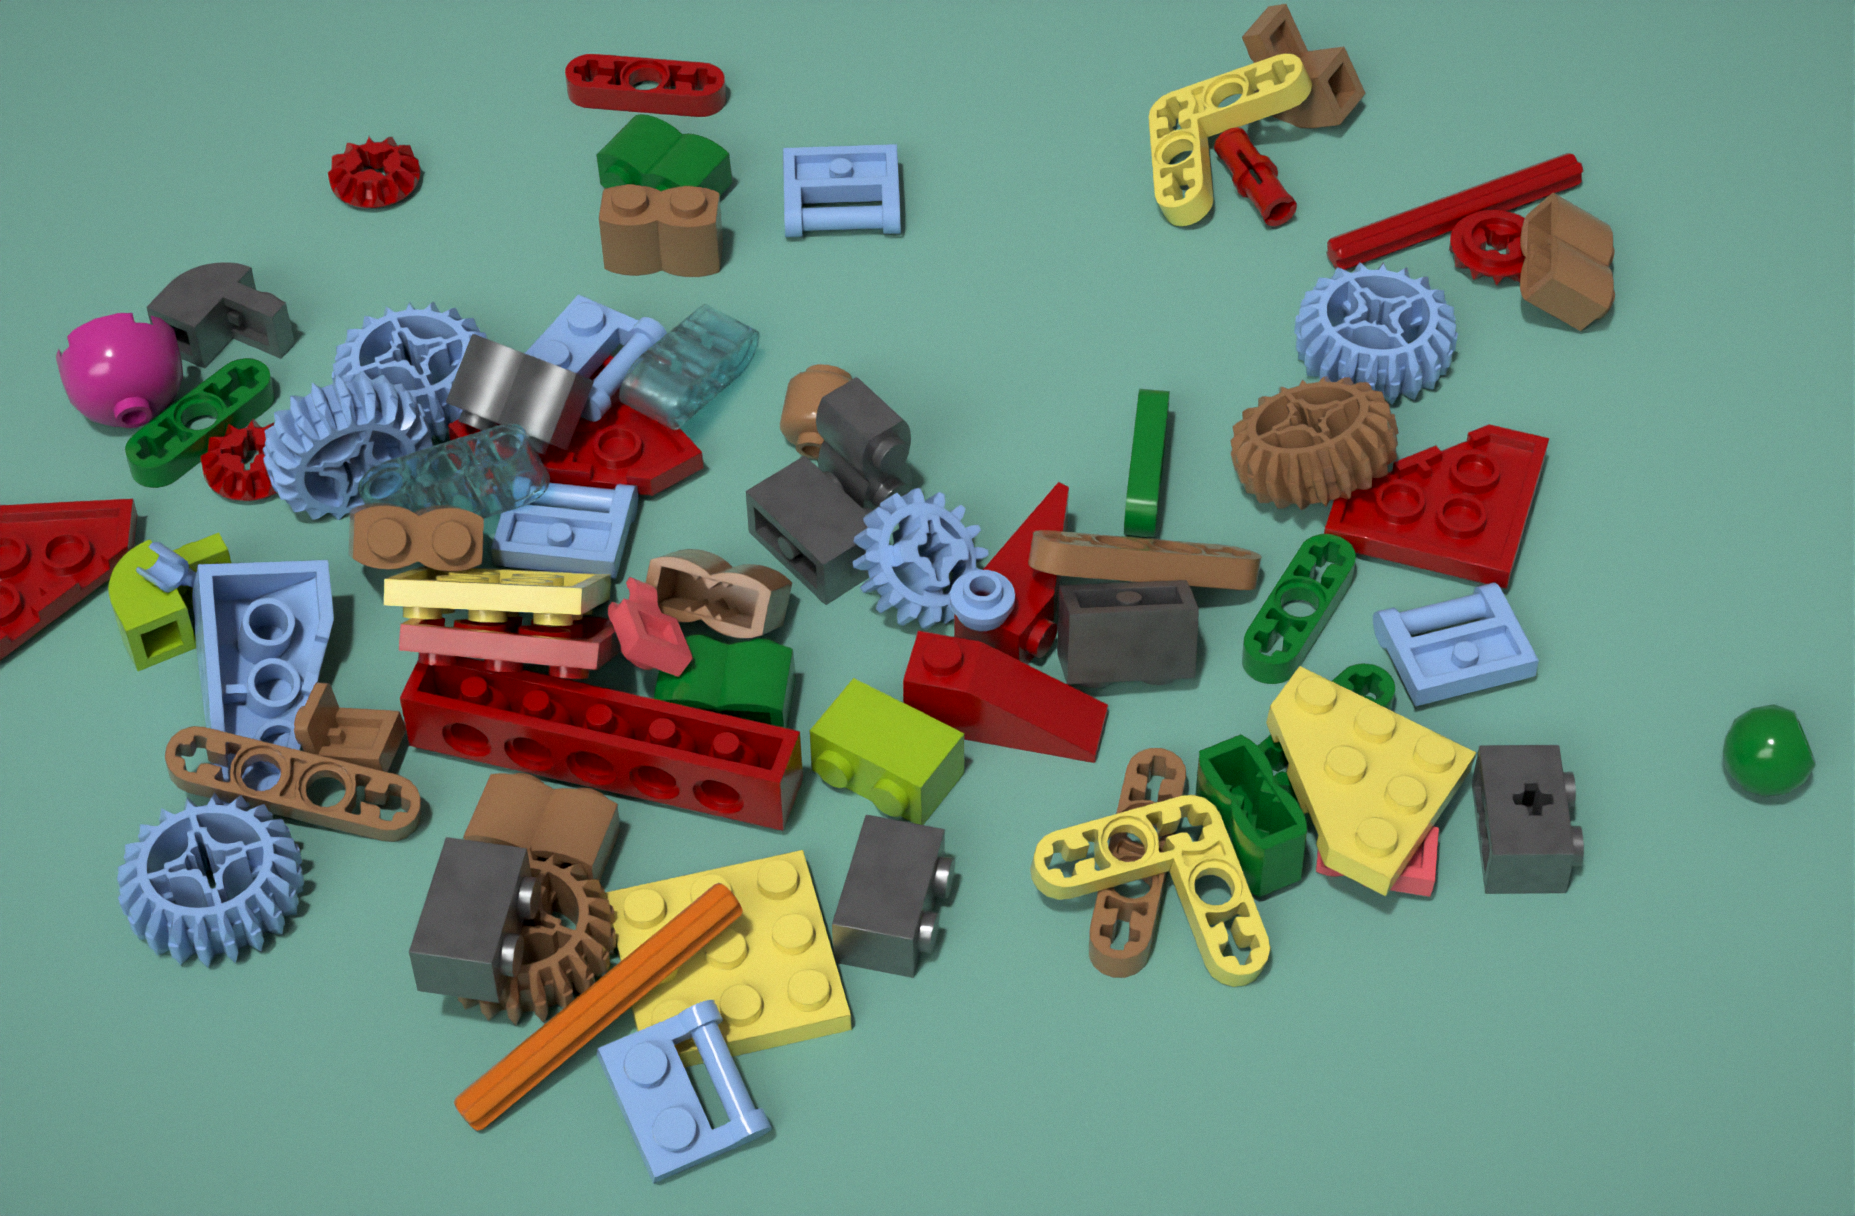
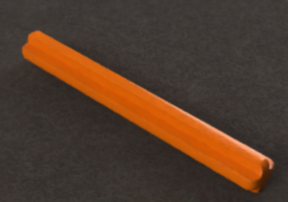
M722 883L714 884L460 1093L455 1098L454 1105L463 1119L476 1131L483 1130L740 917L743 909L736 896Z

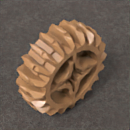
M1324 376L1319 382L1307 384L1302 380L1299 386L1290 389L1281 386L1279 387L1278 394L1272 397L1262 396L1258 398V407L1244 410L1242 412L1243 420L1233 425L1234 437L1230 440L1232 446L1230 453L1235 471H1237L1239 481L1244 485L1246 493L1255 494L1259 503H1270L1273 501L1277 509H1284L1291 504H1297L1300 510H1305L1310 504L1321 502L1327 507L1330 500L1339 497L1350 500L1351 492L1356 489L1368 490L1372 488V478H1381L1387 475V465L1397 459L1396 447L1398 441L1396 435L1399 432L1395 415L1391 414L1390 406L1385 401L1383 393L1372 390L1369 382L1354 384L1350 377H1344L1337 382H1331L1328 376Z
M532 847L528 851L531 875L540 879L541 895L535 918H525L520 932L524 940V950L519 973L516 977L507 976L499 1003L458 997V1001L463 1004L465 1010L480 1004L481 1013L485 1015L488 1021L501 1010H507L508 1018L511 1019L515 1026L523 1012L534 1011L535 1015L544 1023L548 1015V1007L557 1004L564 1009L574 1000L573 993L582 994L595 983V977H603L608 972L610 967L609 955L615 954L614 948L617 945L615 928L612 926L615 922L614 909L609 904V900L606 899L605 889L600 884L599 879H588V873L585 872L581 862L566 868L565 862H561L556 854L552 855L545 862L539 861V856L534 854ZM553 911L567 917L575 924L576 929L573 930L562 926L561 919L551 916Z

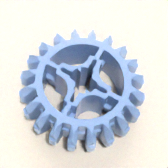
M1359 262L1353 273L1337 267L1331 279L1319 277L1313 290L1305 292L1299 315L1296 316L1294 333L1297 335L1296 350L1298 352V359L1304 361L1307 376L1319 377L1320 380L1324 376H1328L1331 382H1337L1344 377H1350L1354 384L1369 382L1372 390L1381 391L1384 398L1391 405H1393L1399 394L1415 400L1421 388L1434 389L1439 376L1446 375L1447 368L1451 365L1452 354L1456 349L1458 333L1455 332L1456 318L1454 316V307L1446 304L1444 290H1431L1428 277L1411 279L1407 267L1398 273L1387 271L1384 262L1378 270H1368Z
M409 302L406 310L394 312L386 306L383 317L376 319L364 316L362 329L347 330L345 343L336 346L337 354L333 364L332 380L334 381L337 374L344 382L352 381L358 373L362 372L370 381L385 375L393 385L403 383L405 389L411 393L412 397H415L417 403L422 405L432 436L435 435L444 442L446 432L449 430L448 424L458 420L463 411L445 402L472 334L486 339L487 336L485 332H480L474 318L462 319L456 307L441 313L434 302L424 310L415 309L411 302Z
M360 372L352 381L344 382L336 374L331 385L321 388L312 383L311 393L305 397L291 395L290 410L274 412V426L265 430L266 441L263 448L265 457L263 461L275 492H278L281 500H285L290 504L294 512L307 511L312 520L318 519L326 513H330L340 520L345 514L350 513V510L369 503H383L390 498L403 499L404 486L421 483L420 470L431 465L429 450L433 448L431 441L432 433L422 405L417 403L415 397H412L411 393L405 389L403 383L393 385L385 375L370 381Z
M214 792L207 805L197 807L187 797L184 811L173 814L161 808L160 825L140 824L138 835L140 842L125 844V864L118 867L119 873L117 876L121 894L118 899L122 912L128 916L131 930L137 935L139 940L146 939L149 948L153 949L157 956L170 950L172 957L177 960L180 966L193 954H197L199 961L208 968L215 954L225 953L236 963L239 948L250 945L262 952L264 943L263 933L283 935V926L285 925L283 916L297 914V905L299 903L297 894L303 892L304 876L300 866L302 863L298 844H294L290 829L284 824L283 819L274 820L272 813L268 811L265 804L250 809L249 803L240 795L228 806H225L223 801ZM208 870H211L216 882L214 889L209 887L206 876Z

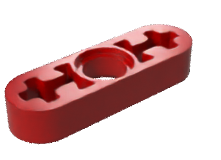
M584 54L572 59L565 68L568 97L572 103L583 108L707 117L718 113L726 104L724 73L719 67L710 63ZM642 81H655L659 83L656 88L649 90H638L632 87L634 84Z

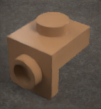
M315 683L305 706L299 708L294 722L295 738L298 744L302 745L304 752L388 772L406 731L400 711L339 707L329 683Z

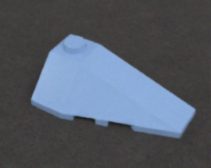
M328 560L198 564L192 600L206 727L300 750L301 745L296 741L294 734L295 717L299 708L305 706L315 683L318 682L334 621ZM228 754L227 756L228 767L210 762L212 765L222 767L223 782H230L231 780L230 769L231 762L235 757L234 754ZM259 761L252 763L246 768L242 781L248 788L255 791H265L277 784L281 772L274 764ZM223 802L225 806H228L230 804L227 802Z

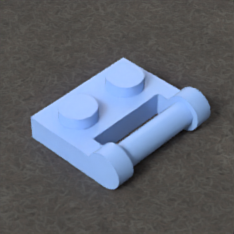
M897 144L783 148L785 238L803 237V231L883 229V234H901ZM882 201V205L802 208V204Z
M578 294L525 354L589 379L619 344L624 345L594 379L580 416L594 422L600 420L611 407L610 398L647 356L658 354L668 342L669 337L665 328L653 318L642 317L640 320H636Z
M514 473L491 546L493 565L551 572L611 574V578L616 579L631 522H634L637 513L638 487L635 485L617 484L614 490L538 482L534 475Z
M1495 582L1475 587L1472 595L1403 612H1398L1393 607L1376 611L1373 614V627L1377 641L1383 649H1387L1415 706L1536 676L1539 660L1501 588ZM1480 619V621H1476V622H1472V623H1468V624H1464V625H1460V626H1456V627H1452V628H1448V629H1444V630H1440V631H1436V632H1432V633H1428V634H1424V635H1420V636L1411 637V635H1415V634H1419V633H1423V632H1427V631H1431V630H1435V629H1439V628H1443V627H1447V626H1451V625H1456V624H1460V623H1464V622H1468V621Z
M714 1000L697 1003L674 1017L606 1044L597 1050V1058L653 1184L756 1140L772 1129L764 1109H755L721 1034L718 1024L723 1019ZM692 1037L730 1120L727 1124L713 1130L674 1046Z

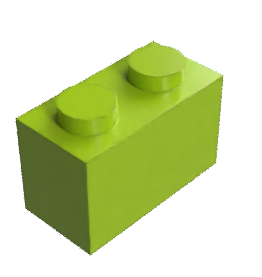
M855 678L849 682L809 730L812 771L818 773L831 786L836 788L845 787L872 801L883 813L892 817L901 816L914 824L924 825L964 775V733Z

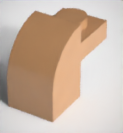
M1287 4L1268 6L1242 36L1253 63L1285 53L1294 54L1301 59L1312 82V89L1307 99L1290 110L1272 115L1274 118L1299 128L1337 126L1344 121L1366 94L1344 46L1313 51L1307 50Z

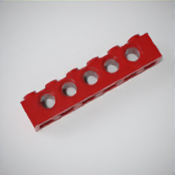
M458 656V665L454 666L428 665L419 663L417 660L400 696L409 746L784 831L803 781L800 731L526 670L522 672L486 670L483 668L484 661Z

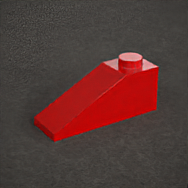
M1058 482L983 569L1002 574L1014 587L1015 605L1005 622L993 630L976 631L964 626L954 614V637L983 642L1027 665L1034 657L1042 658L1049 651L1058 629L1055 617L1061 575L1036 570L1028 565L1035 531L1067 532L1068 486Z
M918 631L903 679V703L964 733V740L1091 763L1096 761L1108 714V704L983 642Z

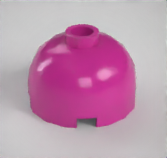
M116 313L95 318L75 328L67 336L69 347L63 354L58 348L56 361L68 399L80 413L92 422L112 427L136 428L145 425L151 419L160 415L174 402L183 379L182 359L174 329L163 319L151 316L153 325L135 323L133 313Z

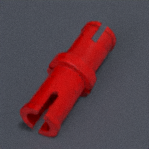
M1230 128L1219 135L1215 141L1214 150L1232 173L1233 186L1242 197L1249 198L1267 225L1279 226L1291 219L1296 212L1297 203L1277 178L1278 170L1273 161L1268 156L1261 155L1242 128ZM1250 169L1255 172L1262 183L1258 184L1249 172Z

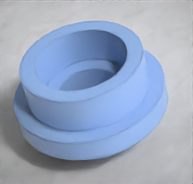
M974 570L963 574L953 583L950 591V605L954 614L964 626L976 631H989L1002 625L1011 614L1015 605V590L1011 582L1000 573L991 570Z

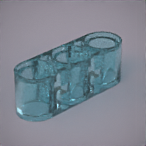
M708 304L700 306L639 356L632 364L620 389V402L672 430H677L745 371L759 344V331Z
M504 424L373 466L359 481L358 492L364 504L390 503L402 506L412 512L429 506L451 505L469 510L482 518H487L536 501L549 487L550 476L526 430L517 424Z

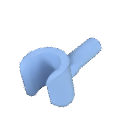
M160 542L151 543L149 548L159 554L156 563L147 570L137 567V573L164 592H171L180 585L193 588L196 572L189 568L188 561Z

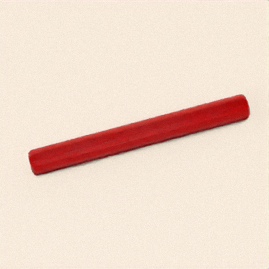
M1566 153L1330 238L1327 242V258L1332 262L1335 269L1338 267L1346 270L1357 266L1359 262L1365 263L1451 232L1454 226L1469 214L1483 210L1509 211L1547 197L1552 193H1558L1575 187L1582 182L1581 173L1584 172L1582 163L1577 161L1574 154Z

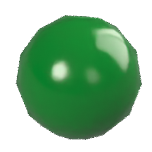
M1775 704L1751 708L1735 718L1724 739L1723 757L1728 772L1745 791L1764 797L1788 794L1806 783L1816 766L1813 753L1797 714L1793 710Z

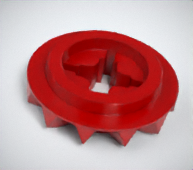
M368 136L365 144L347 143L344 153L332 156L331 170L328 172L332 191L345 203L363 208H377L394 204L407 197L419 182L420 165L419 159L414 157L410 145L398 146L392 136L382 142H374ZM368 166H372L375 169L383 167L385 176L381 172H376L373 169H367L364 171V168Z
M1483 210L1462 218L1454 226L1450 236L1449 251L1454 253L1455 267L1461 269L1469 268L1473 280L1484 275L1492 277L1496 286L1506 276L1520 282L1521 270L1526 258L1522 253L1520 243L1525 218L1503 210ZM1486 243L1492 245L1495 249L1485 251ZM1506 248V254H1500L1497 251Z
M253 418L247 428L237 429L228 424L224 437L209 438L208 452L200 457L205 481L213 491L223 497L240 501L263 499L278 493L273 489L263 461L265 457L263 452L266 441L265 430L274 426V423L261 427ZM248 451H258L259 454L255 455L254 462L250 463V470H246L242 459L246 458Z

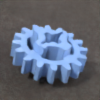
M915 488L902 497L898 493L890 496L880 503V507L865 515L863 521L868 528L854 537L853 542L860 548L865 549L866 554L853 561V568L867 570L870 577L860 587L862 592L867 593L877 590L881 598L878 601L876 610L882 613L894 606L898 609L897 623L902 626L918 618L922 629H928L940 621L946 624L953 620L954 612L950 605V591L953 583L965 573L981 570L976 567V563L989 556L988 549L974 547L972 538L981 531L979 525H971L965 528L961 523V519L966 508L959 505L950 512L944 509L945 495L941 492L934 494L927 500L924 499L920 488ZM899 523V529L893 532L894 544L889 545L891 533ZM953 572L952 580L950 583L949 573ZM949 586L946 592L943 593V589Z

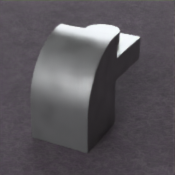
M220 262L192 268L173 279L146 307L150 324L153 325L151 316L163 319L174 329L181 359L204 369L232 339L280 359L295 344L286 302L269 292L257 291L252 268L238 263Z

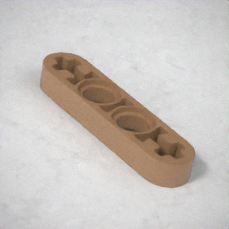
M1039 530L1033 533L1028 565L1045 573L1069 577L1133 582L1187 580L1189 586L1252 590L1257 585L1262 556L1244 548L1219 544Z
M191 726L182 729L171 737L166 746L165 761L171 781L179 789L191 794L211 798L215 792L223 802L232 803L237 797L242 795L245 801L249 803L251 809L265 804L268 811L272 814L381 841L396 842L405 839L416 830L420 823L421 798L418 789L410 780L400 775L207 727ZM197 748H205L208 761L228 767L227 756L228 754H234L235 757L231 762L230 782H223L222 767L208 763H201L197 772H188L185 759L181 756L192 757ZM265 761L274 764L281 772L277 784L265 791H255L248 788L242 781V776L246 768L252 763ZM330 777L340 781L346 791L342 800L336 805L320 807L313 804L307 797V790L310 785L317 779ZM356 787H365V801L379 805H385L390 796H398L401 798L402 809L408 812H396L392 821H386L381 819L380 807L361 802V814H352L356 806Z
M1148 748L1135 754L1130 759L1126 768L1116 814L1157 803L1146 800L1147 783L1150 782L1152 776L1164 777L1160 783L1157 802L1184 796L1186 767L1181 758L1172 751L1163 748ZM1177 830L1172 834L1162 836L1158 840L1159 852H1164L1162 849L1165 844L1166 838L1168 836L1175 835ZM1126 832L1117 833L1110 838L1108 849L1118 860L1135 862L1145 854L1144 845L1132 841ZM1168 871L1142 878L1149 885L1150 891L1139 898L1121 896L1115 891L1114 887L1098 891L1089 931V958L1093 966L1102 974L1113 978H1126L1137 974L1146 966L1151 952ZM1118 919L1129 922L1128 942L1124 945L1123 950L1111 948V944L1116 937Z

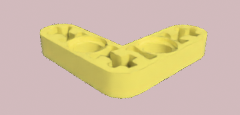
M1286 53L1276 55L1169 92L1153 104L1148 118L1154 194L1168 222L1176 226L1192 225L1206 216L1213 205L1208 137L1222 133L1230 128L1240 127L1290 110L1307 99L1312 89V82L1299 57ZM1235 94H1242L1236 102L1226 107H1218L1226 98ZM1176 119H1178L1181 127L1179 130H1173L1172 128L1176 125ZM1184 151H1193L1184 161L1173 165L1169 164L1176 155ZM1188 185L1189 189L1186 190L1185 198H1183V191L1180 186Z
M1196 795L1175 797L1054 831L1044 836L1037 844L1030 867L1032 881L1040 892L1047 897L1057 900L1072 899L1169 871L1200 954L1211 976L1221 984L1237 987L1245 986L1255 981L1262 972L1270 952L1268 935L1222 817L1215 805L1207 799ZM1187 817L1192 826L1203 825L1204 828L1198 841L1192 842L1188 833H1178L1168 836L1162 849L1164 852H1159L1158 837L1175 832L1181 818ZM1152 824L1157 825V832ZM1127 832L1134 834L1143 843L1145 854L1135 862L1118 860L1108 849L1107 841L1117 833ZM1088 842L1094 843L1095 858H1089L1076 863L1071 877L1064 878L1060 869L1053 868L1048 870L1047 867L1050 866L1053 853H1061L1062 858L1066 862H1072L1086 858L1090 846ZM1095 862L1100 868L1099 871L1095 870ZM1205 875L1218 876L1229 885L1232 895L1231 899L1222 905L1207 904L1196 894L1194 883ZM1236 914L1240 915V917H1235L1230 929L1234 941L1239 948L1250 947L1252 950L1245 965H1240L1235 956L1223 957L1222 955L1228 942V933L1224 922Z

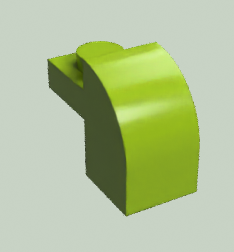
M219 532L173 550V552L188 561L189 568L194 572H197L198 564L232 563L229 550ZM150 539L135 546L120 559L111 574L108 586L110 602L123 644L138 672L196 649V639L188 614V610L193 608V588L180 585L171 592H164L136 571L137 567H141L144 570L151 568L159 557V554L149 548L152 543Z

